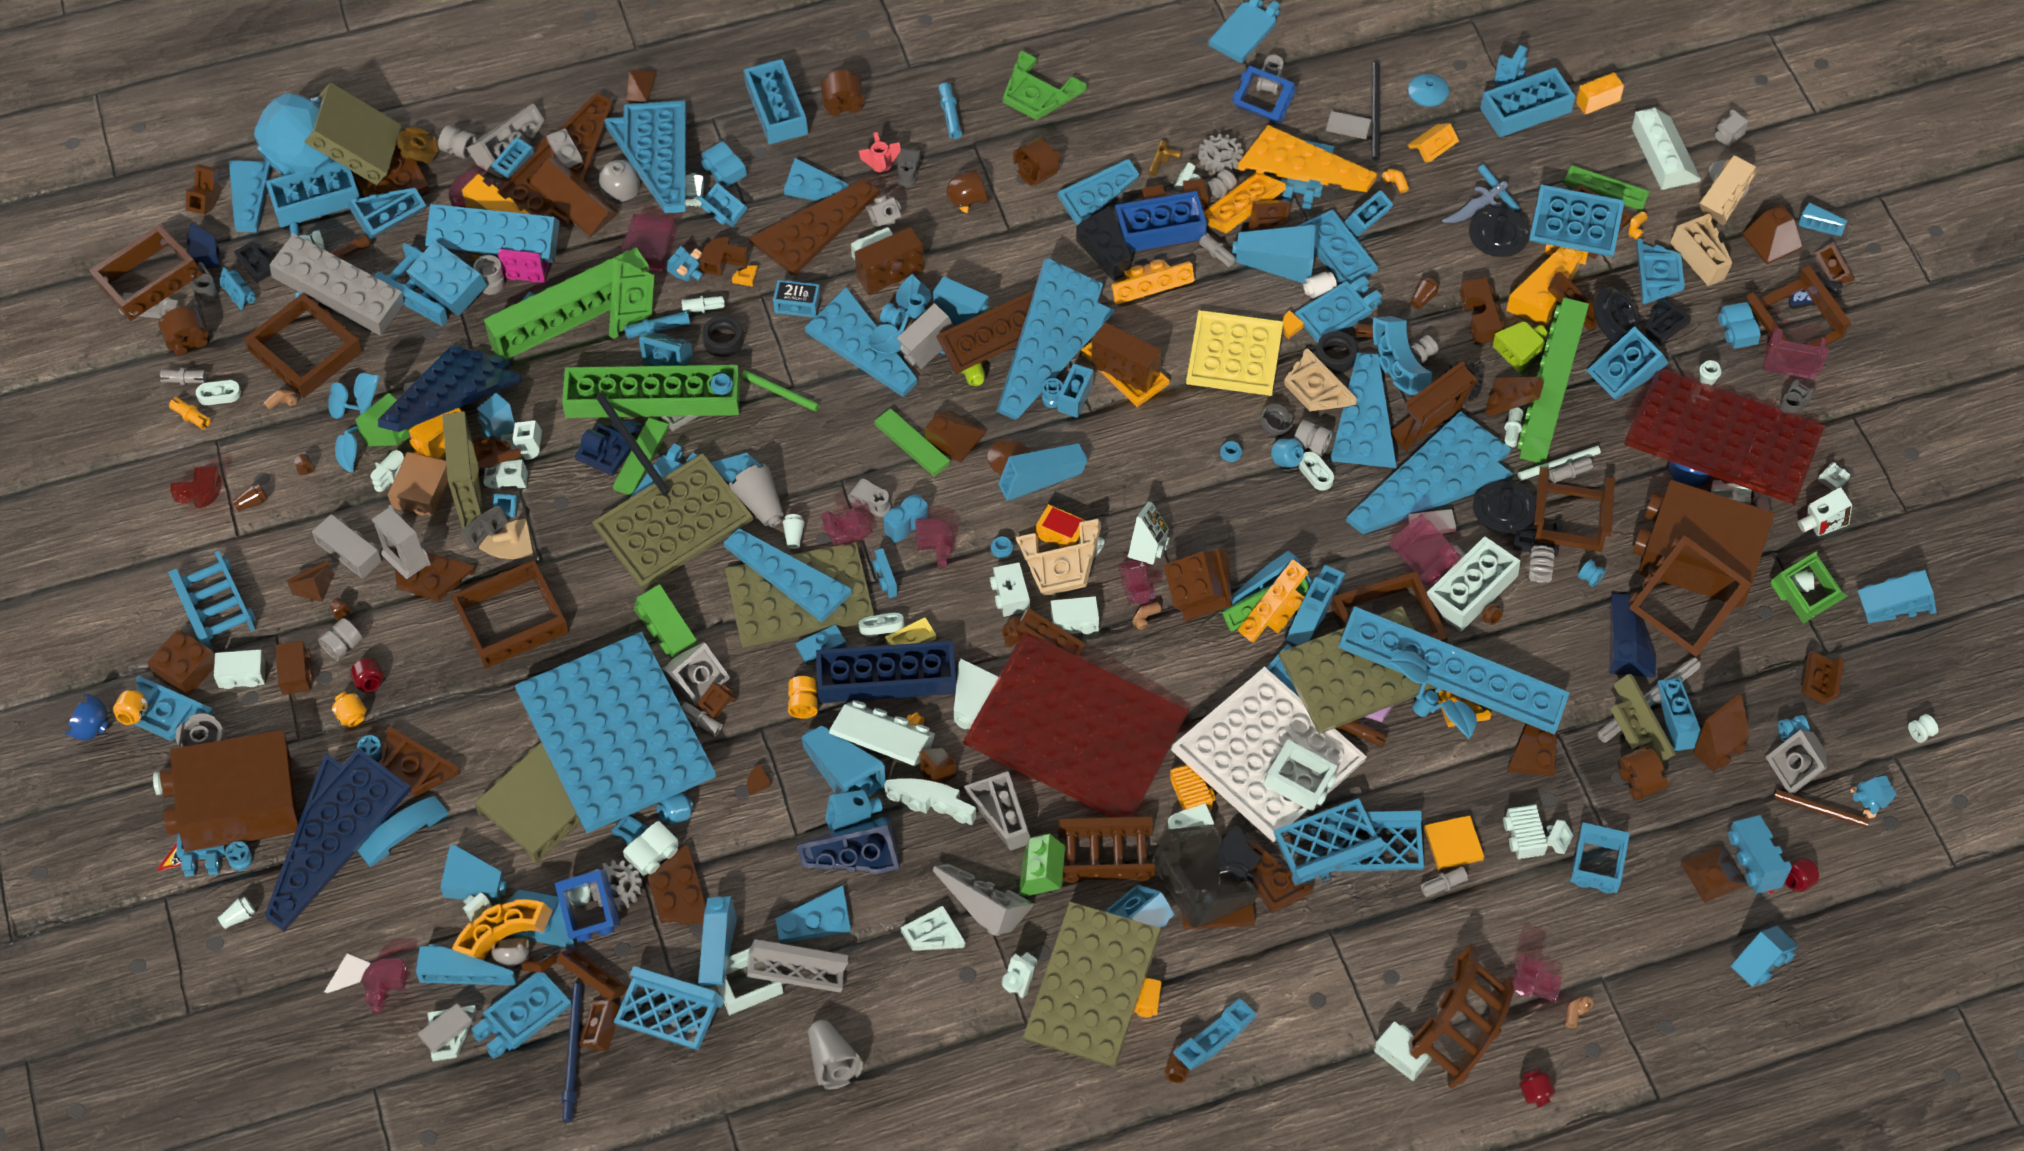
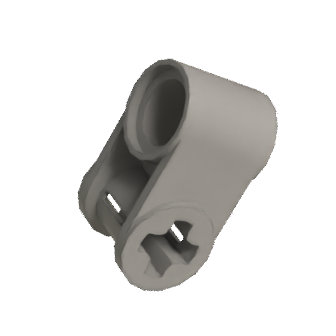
M1277 55L1268 56L1262 71L1281 78L1282 58ZM1259 77L1257 91L1265 90L1277 95L1280 85Z
M860 479L848 494V499L853 505L877 517H884L891 510L888 492L866 479Z

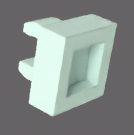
M1189 162L1180 173L1174 188L1181 191L1183 181L1201 179L1197 174H1192L1195 169L1194 165Z
M1832 462L1820 474L1818 481L1834 491L1842 487L1849 480L1850 474Z
M1557 820L1554 826H1547L1546 829L1550 835L1548 837L1545 836L1547 845L1552 846L1556 853L1565 854L1573 834L1565 821Z
M481 892L475 898L469 895L463 900L466 904L463 910L472 923L483 915L482 912L492 907L487 897Z

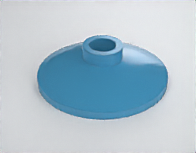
M1422 74L1411 80L1408 93L1417 104L1433 107L1442 104L1447 99L1449 87L1445 80L1437 75Z

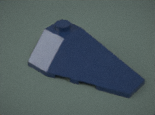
M1611 594L1609 673L1655 678L1656 655L1644 621L1629 609L1631 606L1629 600L1633 595Z
M891 816L866 821L796 845L802 866L805 868L827 870L834 868L845 869L849 872H855V870L867 871L871 874L900 869L897 837Z

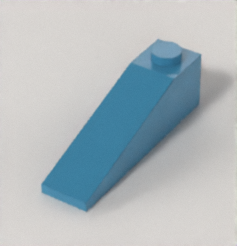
M731 896L707 899L703 923L699 986L724 984L737 921V914Z
M436 944L420 946L416 969L420 983L516 986L517 981L514 972Z

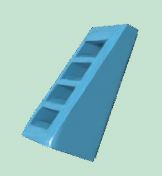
M516 137L495 160L491 168L509 178L534 154L533 147ZM508 159V160L511 161L513 164H512V165L509 164L508 162H506V160ZM503 164L509 169L505 170L500 165Z
M1811 203L1803 211L1799 226L1837 236H1842L1847 224V220Z

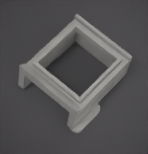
M391 505L388 506V509L371 519L375 523L383 547L381 555L406 579L425 566L431 565L426 551L420 546L416 532L395 512ZM396 548L400 559L392 552Z

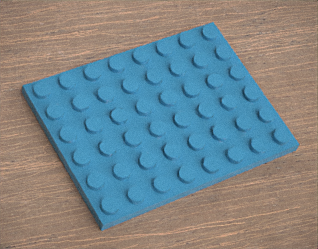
M642 632L514 685L586 834L716 777L708 757Z

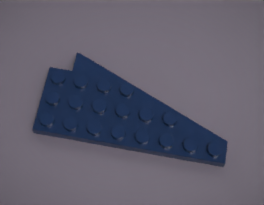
M450 346L378 419V427L396 432L403 431L521 382V374L508 371L511 360L503 359L501 356H490L480 351H470L460 346Z
M359 748L343 765L326 753L264 917L282 932H285L412 790L410 786Z

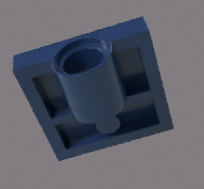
M597 423L593 430L587 429L581 438V447L576 452L575 459L614 476L631 452V448L619 432Z

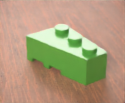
M660 584L636 598L634 611L646 625L650 634L659 642V647L665 656L669 655L671 659H674L677 655L695 646L696 639Z

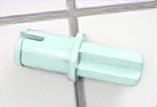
M701 296V298L682 300L683 312L687 311V313L696 311L705 313V310L724 308L725 306L722 296L703 298Z
M1517 407L1509 410L1508 422L1504 427L1506 430L1504 441L1508 447H1515L1517 445L1518 434L1522 431L1521 419L1523 410Z

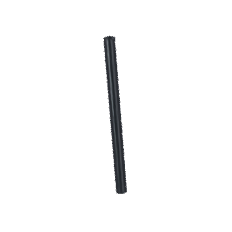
M1373 62L1372 161H1379L1380 63Z
M603 393L597 394V401L662 495H667L670 489L605 395Z

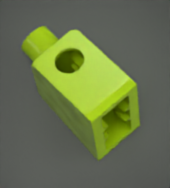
M1521 322L1497 332L1494 337L1493 347L1520 373L1541 354L1544 345L1543 338L1547 336V331L1542 325L1533 329L1526 322Z

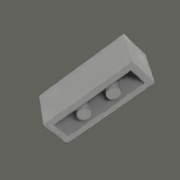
M332 514L312 531L316 544L361 579H364L382 562L379 555L380 550L373 542L368 543L365 541L360 532L357 530L352 531L343 519H337Z

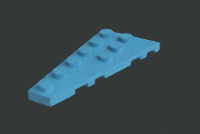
M845 287L805 327V332L904 397L917 384V378L897 352L882 354L869 348L870 335L877 326Z

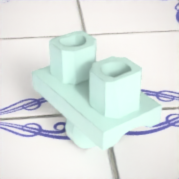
M1735 479L1730 484H1724L1722 480H1714L1711 493L1745 504H1751L1753 484L1752 482H1745L1744 479Z
M1025 953L1022 957L1015 954L1011 958L1007 974L1002 979L1003 988L1010 993L1018 992V995L1023 998L1028 992L1038 960L1029 953Z

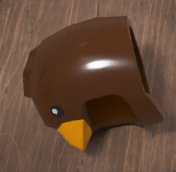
M976 170L960 173L952 178L948 184L947 198L964 213H968L969 204L981 201L983 205L990 202Z

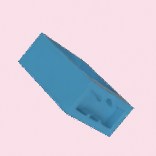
M1583 822L1579 832L1570 882L1575 883L1579 887H1592L1605 893H1617L1621 884L1630 833ZM1584 843L1618 850L1614 878L1579 870Z

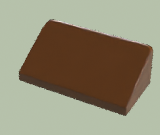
M1834 242L1815 252L1829 280L1841 284L1855 280Z
M611 1000L592 1001L579 1042L580 1047L600 1051L609 1050L616 1027L614 1020L620 1009L617 1004Z

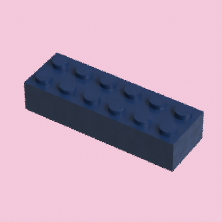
M953 641L816 650L819 703L956 694Z

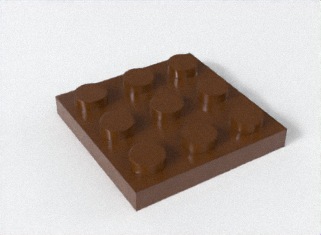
M398 146L394 148L387 174L377 185L351 170L352 176L364 198L410 188H416L419 195L430 191L429 185L415 159L404 158Z

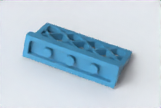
M1359 798L1273 831L1293 874L1291 878L1295 886L1380 854L1385 846L1381 837H1377ZM1356 807L1359 813L1357 821L1345 816L1347 809ZM1333 816L1340 819L1336 829L1323 824L1326 817ZM1342 821L1355 826L1352 836L1339 831ZM1311 824L1319 827L1315 837L1302 832L1305 825ZM1358 827L1366 830L1370 839L1363 841L1356 838L1355 834ZM1321 829L1334 834L1331 844L1318 839ZM1290 832L1297 835L1294 845L1285 842L1281 834ZM1337 835L1350 840L1347 848L1342 849L1334 846ZM1300 837L1313 842L1309 852L1296 847ZM1316 843L1329 848L1326 856L1320 857L1312 853ZM1294 852L1307 856L1305 864L1296 867L1292 858Z
M1421 811L1366 812L1373 829L1377 830L1375 832L1376 835L1381 830L1388 829L1395 836L1387 844L1383 841L1384 848L1380 854L1372 856L1371 858L1373 859L1368 864L1356 862L1354 863L1355 865H1348L1335 871L1423 870ZM1346 812L1345 816L1357 821L1359 813ZM1328 816L1325 818V825L1336 829L1340 819ZM1342 821L1339 830L1352 836L1355 826ZM1405 829H1416V838L1411 843L1401 835ZM1326 831L1327 843L1331 844L1333 839L1332 833ZM1397 838L1407 846L1400 855L1390 847ZM1345 839L1340 845L1335 841L1334 846L1344 849L1343 846L1349 840ZM1386 849L1396 857L1391 864H1385L1379 859ZM1411 849L1418 856V863H1408L1402 857Z
M633 966L630 973L633 979L614 1023L699 1051L716 1008H721L725 999L716 991ZM637 987L645 988L647 995L635 1000L634 994ZM661 993L665 994L667 1002L656 1007L653 998ZM649 1000L652 1009L641 1015L638 1006ZM685 1000L688 1008L676 1013L673 1004ZM702 1006L707 1007L705 1016L697 1020L694 1010ZM670 1007L673 1016L661 1021L658 1012ZM634 1008L637 1017L629 1022L624 1021L626 1012ZM690 1013L693 1022L682 1028L679 1018ZM655 1015L658 1024L646 1028L643 1020ZM675 1021L678 1030L670 1035L666 1034L664 1026ZM696 1028L697 1035L694 1042L687 1041L684 1033Z

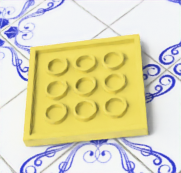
M1199 310L1186 384L1272 396L1283 322Z

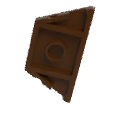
M396 548V549H394V550H395V555L400 559L399 554H398V551H397V548ZM426 552L431 565L425 566L408 579L395 569L396 586L399 590L440 601L450 590L460 585V580L468 574L473 575L476 570L473 565Z
M388 726L386 730L387 737L385 745L382 747V758L379 764L409 785L412 789L409 793L416 797L461 773L458 766Z
M687 844L647 877L661 922H678L679 924L689 926L690 923L703 925L706 905Z

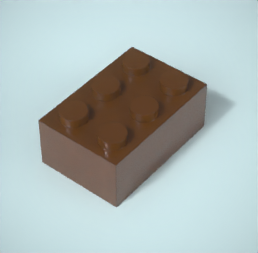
M911 227L854 251L856 277L868 295L881 291L889 285L899 283L911 274L917 275L924 270L923 244Z
M1107 322L1104 323L1092 339L1091 365L1097 370L1104 371L1112 375L1116 380H1122L1134 389L1145 393L1149 391L1160 376V349Z

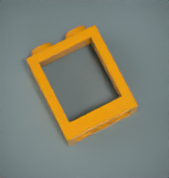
M457 408V409H454V410L449 411V412L444 413V414H450V413L462 412V411H461L459 408ZM442 415L417 424L409 430L410 443L415 450L414 454L440 460L446 456Z

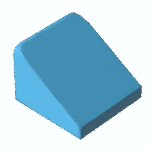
M494 494L493 508L500 506L505 517H515L519 495Z

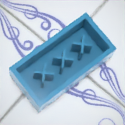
M783 59L744 69L745 85L768 144L807 135L806 116Z
M1555 67L1484 92L1480 109L1500 138L1571 113L1575 95Z
M336 161L320 168L316 174L293 173L266 181L280 228L288 226L292 222L298 223L349 208L347 205L350 199H360L351 170Z

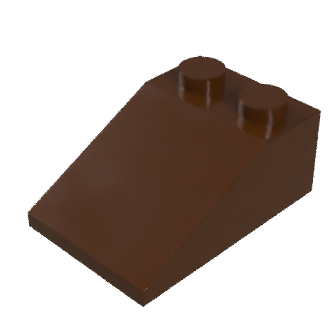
M1740 694L1736 695L1706 719L1693 754L1712 772L1719 767L1725 768L1731 762V757L1735 754L1741 755L1748 747L1747 741L1750 733L1743 699Z

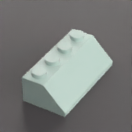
M1656 108L1636 112L1632 130L1661 190L1700 182L1701 178L1671 117Z
M1484 537L1427 592V595L1442 618L1461 632L1483 611L1485 606L1489 605L1518 577L1520 560L1487 537Z
M856 700L844 704L829 731L832 735L913 766L920 763L919 751L931 749L935 733L929 732V728L919 724L913 726L908 724V720L898 716L892 718L887 716L886 711L877 708L871 710L866 708L865 703Z

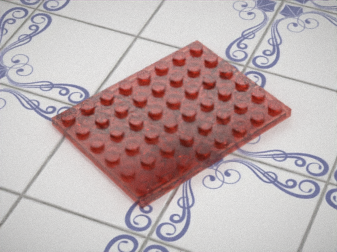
M1661 369L1655 373L1626 436L1624 445L1795 505L1825 426L1816 421L1798 417L1793 413L1786 414L1773 406H1767L1753 399L1735 395L1732 392L1715 388L1710 384L1703 385L1692 378L1683 377L1669 370Z
M1024 632L965 736L963 744L1113 818L1135 817L1189 710Z

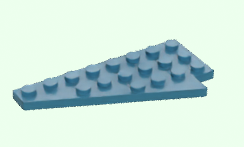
M685 101L624 105V117L605 119L607 130L664 213L686 212Z
M1049 258L1044 260L996 412L1014 420L1018 419L1042 393L1044 381L1055 378L1113 315L1115 310L1098 303L1103 283Z
M1460 411L1349 514L1346 522L1360 533L1366 534L1407 519L1408 514L1423 513L1475 494L1490 483L1510 481L1513 473L1500 463L1510 454L1511 448Z

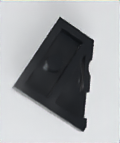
M250 242L234 251L236 258L257 283L272 275L270 263L277 255L275 250L264 248L255 242Z
M1665 298L1658 299L1656 308L1653 309L1651 319L1647 323L1645 334L1662 345L1691 323V316Z
M1555 520L1554 524L1543 525L1542 530L1561 532L1562 520ZM1537 525L1515 532L1513 550L1531 553L1534 546L1542 545L1553 548L1554 557H1558L1559 545L1535 542Z

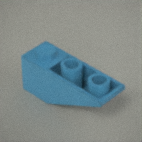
M1681 679L1659 680L1657 684L1667 732L1674 751L1695 748L1701 730Z

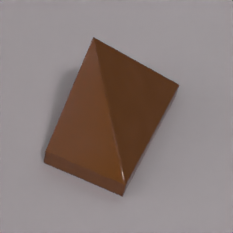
M641 69L629 71L627 102L637 104L648 103L656 71Z

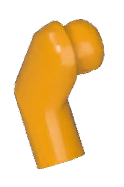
M1388 169V171L1383 172V180L1387 183L1390 181L1396 183L1400 193L1409 190L1407 181L1401 171Z
M1639 212L1631 219L1628 230L1631 238L1633 237L1637 240L1642 237L1643 230L1639 229V226L1648 218L1645 212Z

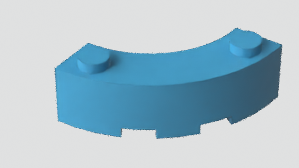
M1393 316L1374 317L1373 339L1374 345H1378L1381 356L1378 360L1385 373H1389L1394 380L1393 384L1400 390L1410 395L1418 394L1431 384L1432 372L1422 367L1411 352L1407 339V320Z

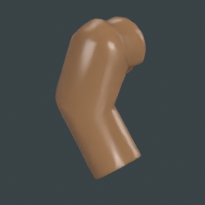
M1154 602L1141 606L1133 617V625L1138 630L1145 629L1146 625H1148L1146 618L1149 615L1160 613V604Z

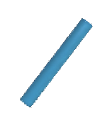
M1484 164L1478 167V171L1492 188L1500 184ZM1505 189L1498 194L1512 211L1517 212L1520 209Z

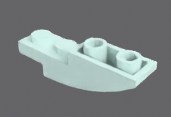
M922 779L886 780L884 783L885 795L894 802L900 801L913 811L927 813L929 808L932 807L938 813H946L956 821L970 825L976 819V807L961 801L960 791L950 786Z

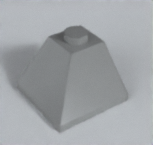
M704 642L677 655L661 669L673 688L695 707H698L697 703L713 682L722 685L730 679V676Z
M1799 730L1766 756V759L1789 794H1794L1827 768L1826 751L1814 732Z

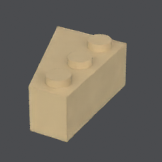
M1735 155L1731 160L1728 159L1722 168V173L1714 180L1711 188L1700 202L1702 214L1707 215L1710 213L1712 220L1724 226L1757 173L1756 166Z
M1710 213L1678 225L1670 242L1707 286L1723 281L1732 265L1724 243H1721L1718 238L1719 232L1712 225Z

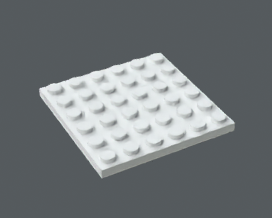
M1265 667L1174 743L1171 751L1273 843L1276 841L1273 834L1274 830L1299 821L1310 811L1263 785L1267 773L1287 740L1337 765L1334 775L1338 777L1332 788H1326L1325 792L1328 794L1356 770L1367 757L1335 728L1319 734L1301 699ZM1289 758L1280 775L1314 793L1324 779L1323 775Z

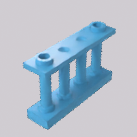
M404 243L402 247L406 258L390 275H384L378 271L374 277L402 291L405 306L443 327L448 322L445 312L446 307L440 302L434 303L429 300L431 295L425 291L419 294L414 292L413 288L416 284L411 279L406 284H400L396 281L422 255L420 249Z
M219 551L215 552L219 563L186 577L185 575L180 576L177 569L168 572L200 643L209 649L213 648L209 640L213 639L214 635L244 622H247L251 632L255 630L252 621H255L256 618L251 608L246 609L230 576L229 570L232 567L227 557L222 558ZM218 572H224L226 580L194 594L192 592L187 593L186 589L190 587V584ZM231 588L234 597L202 611L200 609L195 610L194 605H197L198 601ZM239 605L242 614L210 628L208 626L203 628L202 622H205L206 618Z

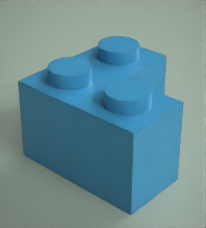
M1778 926L1761 931L1731 967L1752 987L1758 984L1764 985L1773 976L1770 972L1775 966L1779 968L1783 963L1788 964L1796 956L1794 951L1798 945Z

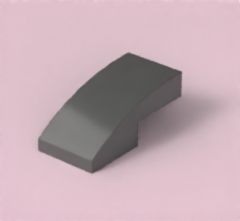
M496 506L475 518L460 534L467 547L474 550L487 535L498 534L508 521L501 507Z

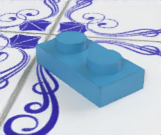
M883 548L875 550V560H872L875 573L879 572L881 576L879 578L881 590L887 592L888 598L896 597L897 584Z

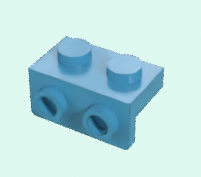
M1519 46L1512 59L1502 55L1499 57L1494 81L1495 85L1501 87L1524 78L1526 71L1523 69L1528 62L1526 47Z
M718 183L714 185L705 198H702L700 195L697 197L702 202L700 207L709 214L713 211L716 214L714 218L723 226L727 223L733 228L748 209Z

